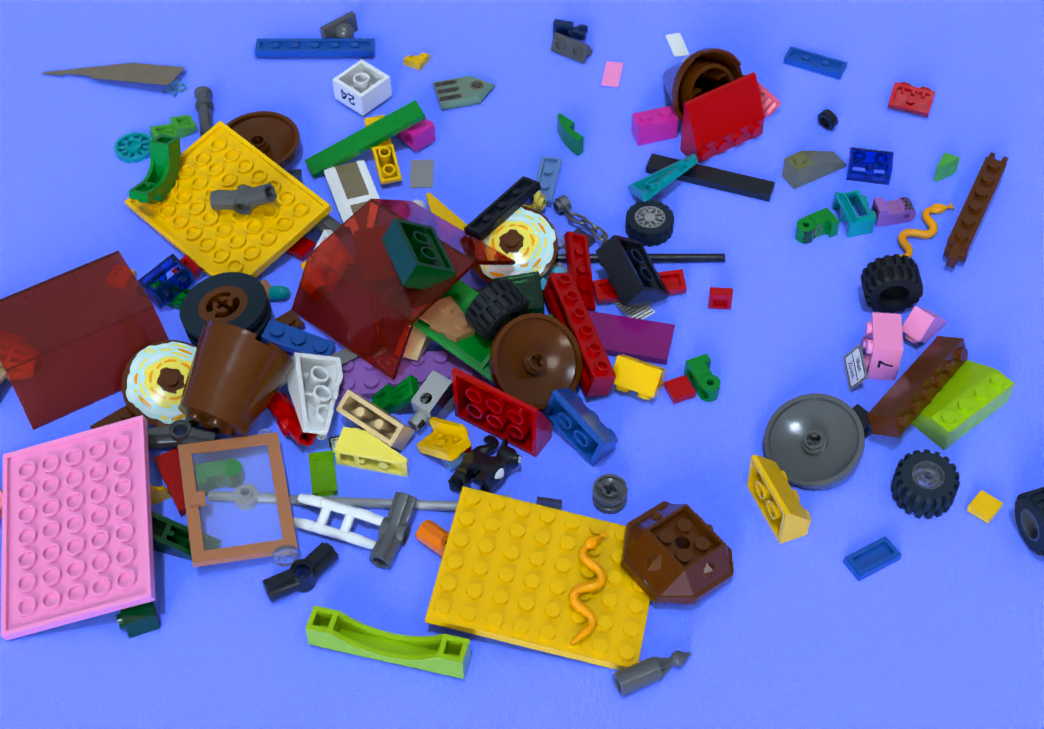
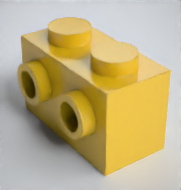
M624 354L617 355L613 367L616 375L613 384H615V389L623 392L632 390L638 392V397L651 400V397L659 396L667 369Z

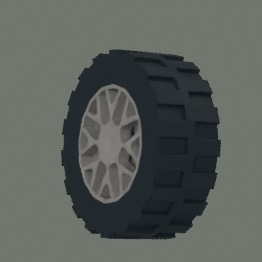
M655 200L636 202L635 205L630 206V209L627 210L625 232L628 234V238L641 241L643 246L648 247L659 246L671 238L674 227V215L667 205Z

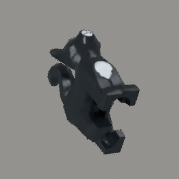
M488 435L484 437V442L487 444L477 446L463 456L462 462L448 480L450 490L461 492L464 486L463 483L467 484L473 479L483 484L481 491L493 493L492 487L504 478L507 470L514 469L521 464L522 457L517 454L514 448L508 446L507 438L503 439L496 456L486 455L494 452L499 445L496 437Z

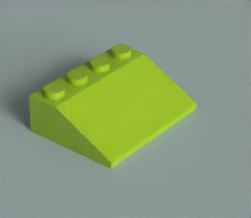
M966 360L911 424L941 449L946 450L1006 404L1010 399L1015 383L995 368Z

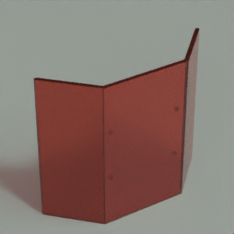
M370 199L308 255L291 310L394 380L414 323L475 265H514L515 261L480 240L466 235L463 230L413 201ZM397 218L434 227L456 271L455 276L424 290L403 286L381 240L393 219Z
M119 250L0 299V362L33 430L122 391L123 372L132 356L149 344L169 340L153 304Z

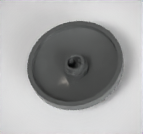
M812 393L795 397L781 405L774 412L765 429L764 449L767 459L775 461L780 470L786 473L789 484L803 489H824L842 482L854 472L863 457L865 435L860 418L847 403L831 395Z

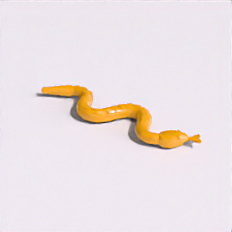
M935 203L923 210L922 219L929 227V230L905 229L899 233L897 239L899 245L905 251L903 255L911 258L913 254V248L907 241V237L929 239L935 236L938 232V225L930 214L944 213L948 208L955 209L952 203L948 206Z
M603 529L600 535L588 537L578 551L580 561L596 574V579L574 586L569 593L570 605L576 612L588 620L587 626H584L571 639V644H575L591 634L597 623L595 613L579 600V596L583 593L597 591L606 583L607 575L604 568L587 555L588 550H593L599 545L602 537H608V533H604Z

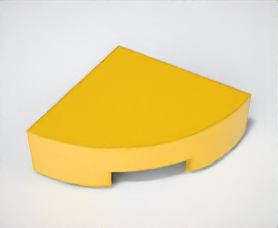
M423 52L415 56L410 54L403 58V65L420 71L431 60L430 54Z
M150 484L151 506L171 498L165 486L158 487Z

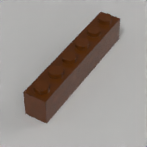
M937 336L869 411L868 418L873 434L899 438L968 359V350L965 348L963 338Z

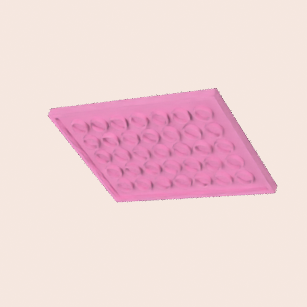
M143 415L3 454L1 637L7 641L156 600L147 419Z

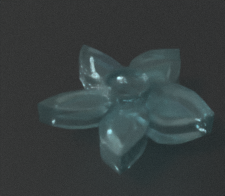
M181 78L173 80L163 90V94L172 92V95L176 97L178 91L184 92L188 89L183 84Z

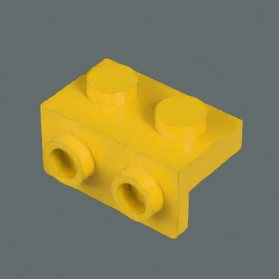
M436 417L429 419L433 432L416 444L419 453L447 461L457 459L462 452L471 446L468 430L463 424Z

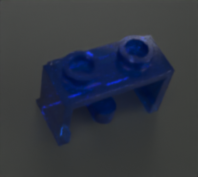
M850 147L846 180L889 185L893 169V152ZM853 167L865 168V172L855 171ZM874 169L884 170V174L874 173Z
M173 253L138 280L143 294L160 309L195 282L191 269ZM175 268L178 272L167 280L166 273ZM156 281L160 282L161 285L156 289L151 286Z

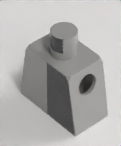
M434 370L411 400L414 415L410 418L408 424L414 430L420 431L425 424L432 428L429 419L436 417L445 420L454 410L453 382Z

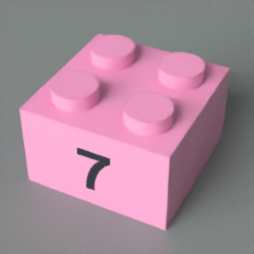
M872 312L870 322L866 321L865 336L867 337L862 338L861 344L862 351H865L866 354L863 357L868 375L867 379L895 381L903 354L901 314Z

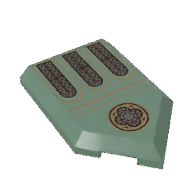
M471 75L432 82L441 111L481 104L485 100V96L496 87L495 84Z

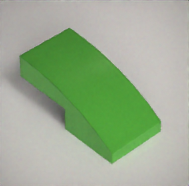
M190 114L170 117V124L150 126L149 133L152 139L160 134L181 139L196 131L197 126Z

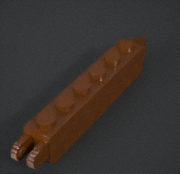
M990 152V155L985 158L947 240L943 256L948 257L947 267L955 268L958 261L966 263L1000 187L1009 157L1004 156L999 161L995 159L996 153Z

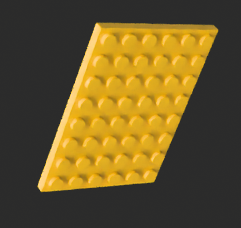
M221 120L181 153L176 181L170 193L162 202L152 200L148 203H141L139 200L129 198L124 201L131 211L183 255L187 254L198 263L209 277L226 272H240L257 278L332 211L329 203ZM270 183L274 186L275 193L277 194L275 201L253 207L252 213L249 215H242L234 210H213L210 206L211 191L237 190L241 185L254 188Z
M463 486L426 613L425 623L620 671L639 662L650 597L620 566L624 529L626 526ZM603 529L604 533H608V537H602L599 545L593 550H588L587 555L604 568L607 575L606 583L597 591L583 593L579 596V600L595 613L597 623L591 634L575 644H571V639L584 626H587L588 620L576 612L570 605L569 593L574 586L596 579V574L580 561L578 551L588 537L600 535Z

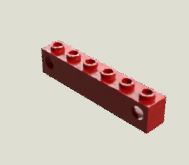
M550 273L543 290V295L553 317L562 322L572 332L578 342L582 355V373L579 381L586 397L608 395L616 375L572 274Z

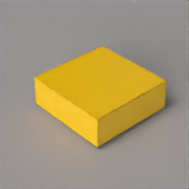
M981 490L968 505L966 511L989 524L1001 510L1003 502Z

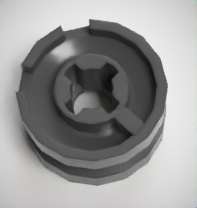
M614 474L602 475L596 479L592 489L594 507L604 514H616L622 511L626 506L628 493L625 480Z

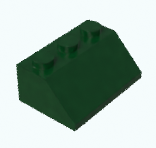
M397 218L393 219L381 240L403 286L424 290L455 276L456 271L434 227Z

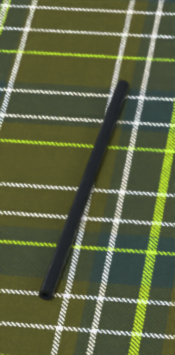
M725 253L648 254L652 262H725ZM558 254L556 263H567L566 254ZM589 254L590 263H599L597 254Z

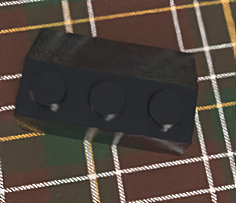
M613 235L595 251L599 257V263L608 274V280L615 288L618 300L622 305L638 309L670 296L641 241Z

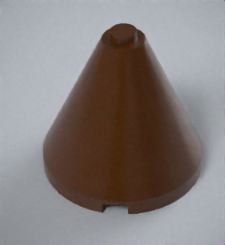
M704 48L691 54L664 72V86L674 111L682 123L684 102L745 76L740 68L742 64L734 54L719 48Z

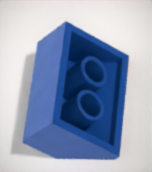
M570 388L555 389L551 393L543 414L593 467L614 450L618 442L615 433L610 428H607L600 421L598 415L590 410L583 403L582 398L577 393H573Z

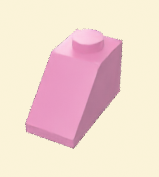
M914 306L902 326V331L906 333L905 338L915 344L918 341L927 343L945 326L947 321L928 309Z

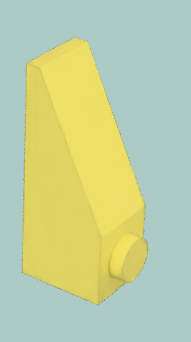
M342 428L334 449L338 465L403 477L409 476L408 459L368 431L359 428Z

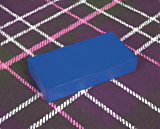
M884 536L844 557L843 563L854 577L861 581L900 560L902 554Z

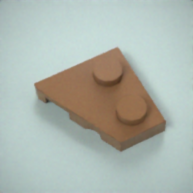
M451 296L412 311V319L415 321L420 319L430 325L429 329L443 334L455 343L475 335V329L466 320L465 314Z

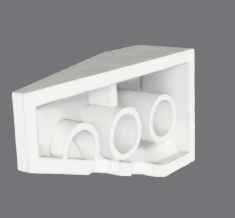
M294 352L292 356L294 366L287 376V382L302 431L327 435L334 412V405L339 393L338 390L343 378L340 357Z

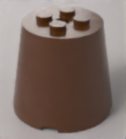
M209 321L202 328L178 409L184 415L199 423V426L205 430H214L229 438L247 437L292 370L294 360L291 356L272 342L266 345L256 340L257 334L220 321Z

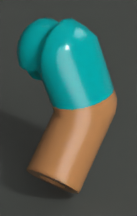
M267 280L260 281L270 301H279L290 296L288 287L282 285L271 286Z

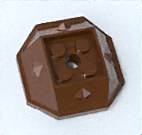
M663 501L626 524L620 566L654 603L695 604L729 582L734 575L732 550L714 532L712 525L706 523L687 504H671Z

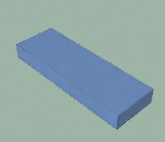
M541 156L535 181L540 182L541 189L539 191L546 195L545 207H552L561 171L562 158ZM534 196L530 198V205L534 202Z

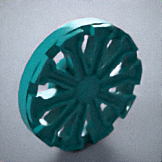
M142 132L125 134L114 145L116 156L126 163L142 162L143 159L150 157L149 142L153 139L148 134Z

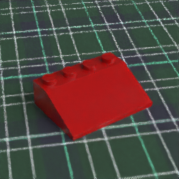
M754 72L684 102L680 146L682 153L686 156L695 154L698 163L763 133L764 113L757 77Z
M455 367L453 368L455 416L501 440L507 438L508 444L537 457L552 438V423L539 409Z

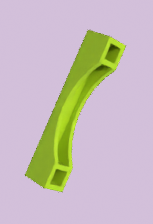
M315 605L305 627L309 645L461 679L465 677L471 658L470 639L448 634L407 636L390 633L363 624L341 611Z

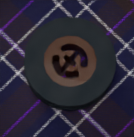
M240 272L220 273L204 279L186 294L180 306V320L188 338L196 346L204 324H208L209 321H220L238 326L257 334L256 339L265 330L272 313L271 304L262 283L255 277Z

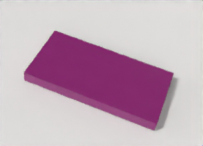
M588 311L607 355L617 357V355L624 354L642 361L667 365L675 330L674 324Z

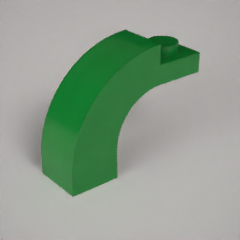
M160 134L149 142L150 166L148 173L143 181L128 190L129 199L139 200L141 203H148L152 200L162 202L168 196L174 186L180 166L181 147L179 137Z

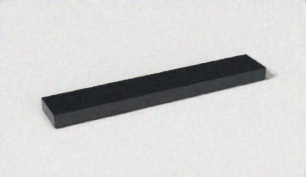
M652 153L645 172L652 174L679 161V159ZM695 164L675 179L768 202L775 188V182L700 164Z

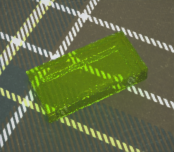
M333 450L308 453L312 495H338Z

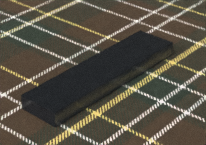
M522 176L464 228L465 234L483 241L541 189L540 182Z

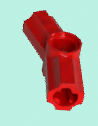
M277 391L267 407L276 418L278 427L284 437L291 436L298 444H303L306 447L313 444L317 434L302 431L294 405L284 392Z

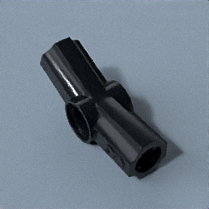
M322 542L306 558L293 562L290 569L262 580L269 601H276L297 591L306 593L313 590L316 586V580L339 559L338 553L330 544Z

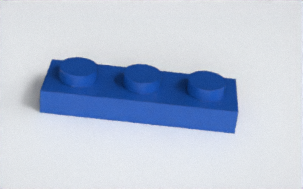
M271 318L261 336V342L266 344L272 342L282 350L293 354L297 352L330 356L336 344Z

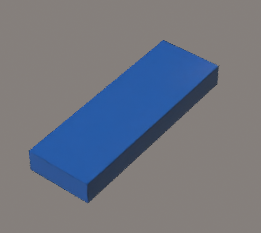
M790 46L783 61L784 64L839 80L847 68V62Z

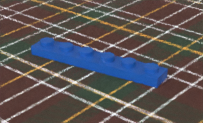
M257 38L255 57L367 58L374 57L376 44L375 38Z

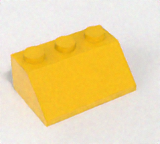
M756 454L752 455L746 486L779 544L807 535L811 523L810 514L800 504L796 490H792L786 473L780 470L775 461Z

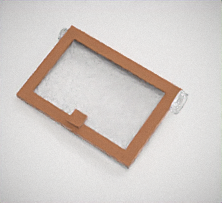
M263 428L258 431V435L178 445L193 568L270 556L273 558V563L280 567L290 566L293 562L299 560L278 432L272 433L271 429Z

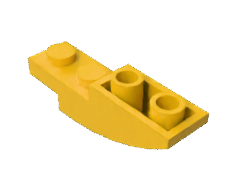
M385 115L364 118L365 127L385 117ZM391 138L372 147L370 151L381 185L402 181Z

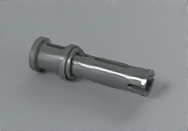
M200 86L194 91V97L197 99L195 109L199 113L200 137L213 126L211 111L214 108V104L211 101L213 93L207 86Z

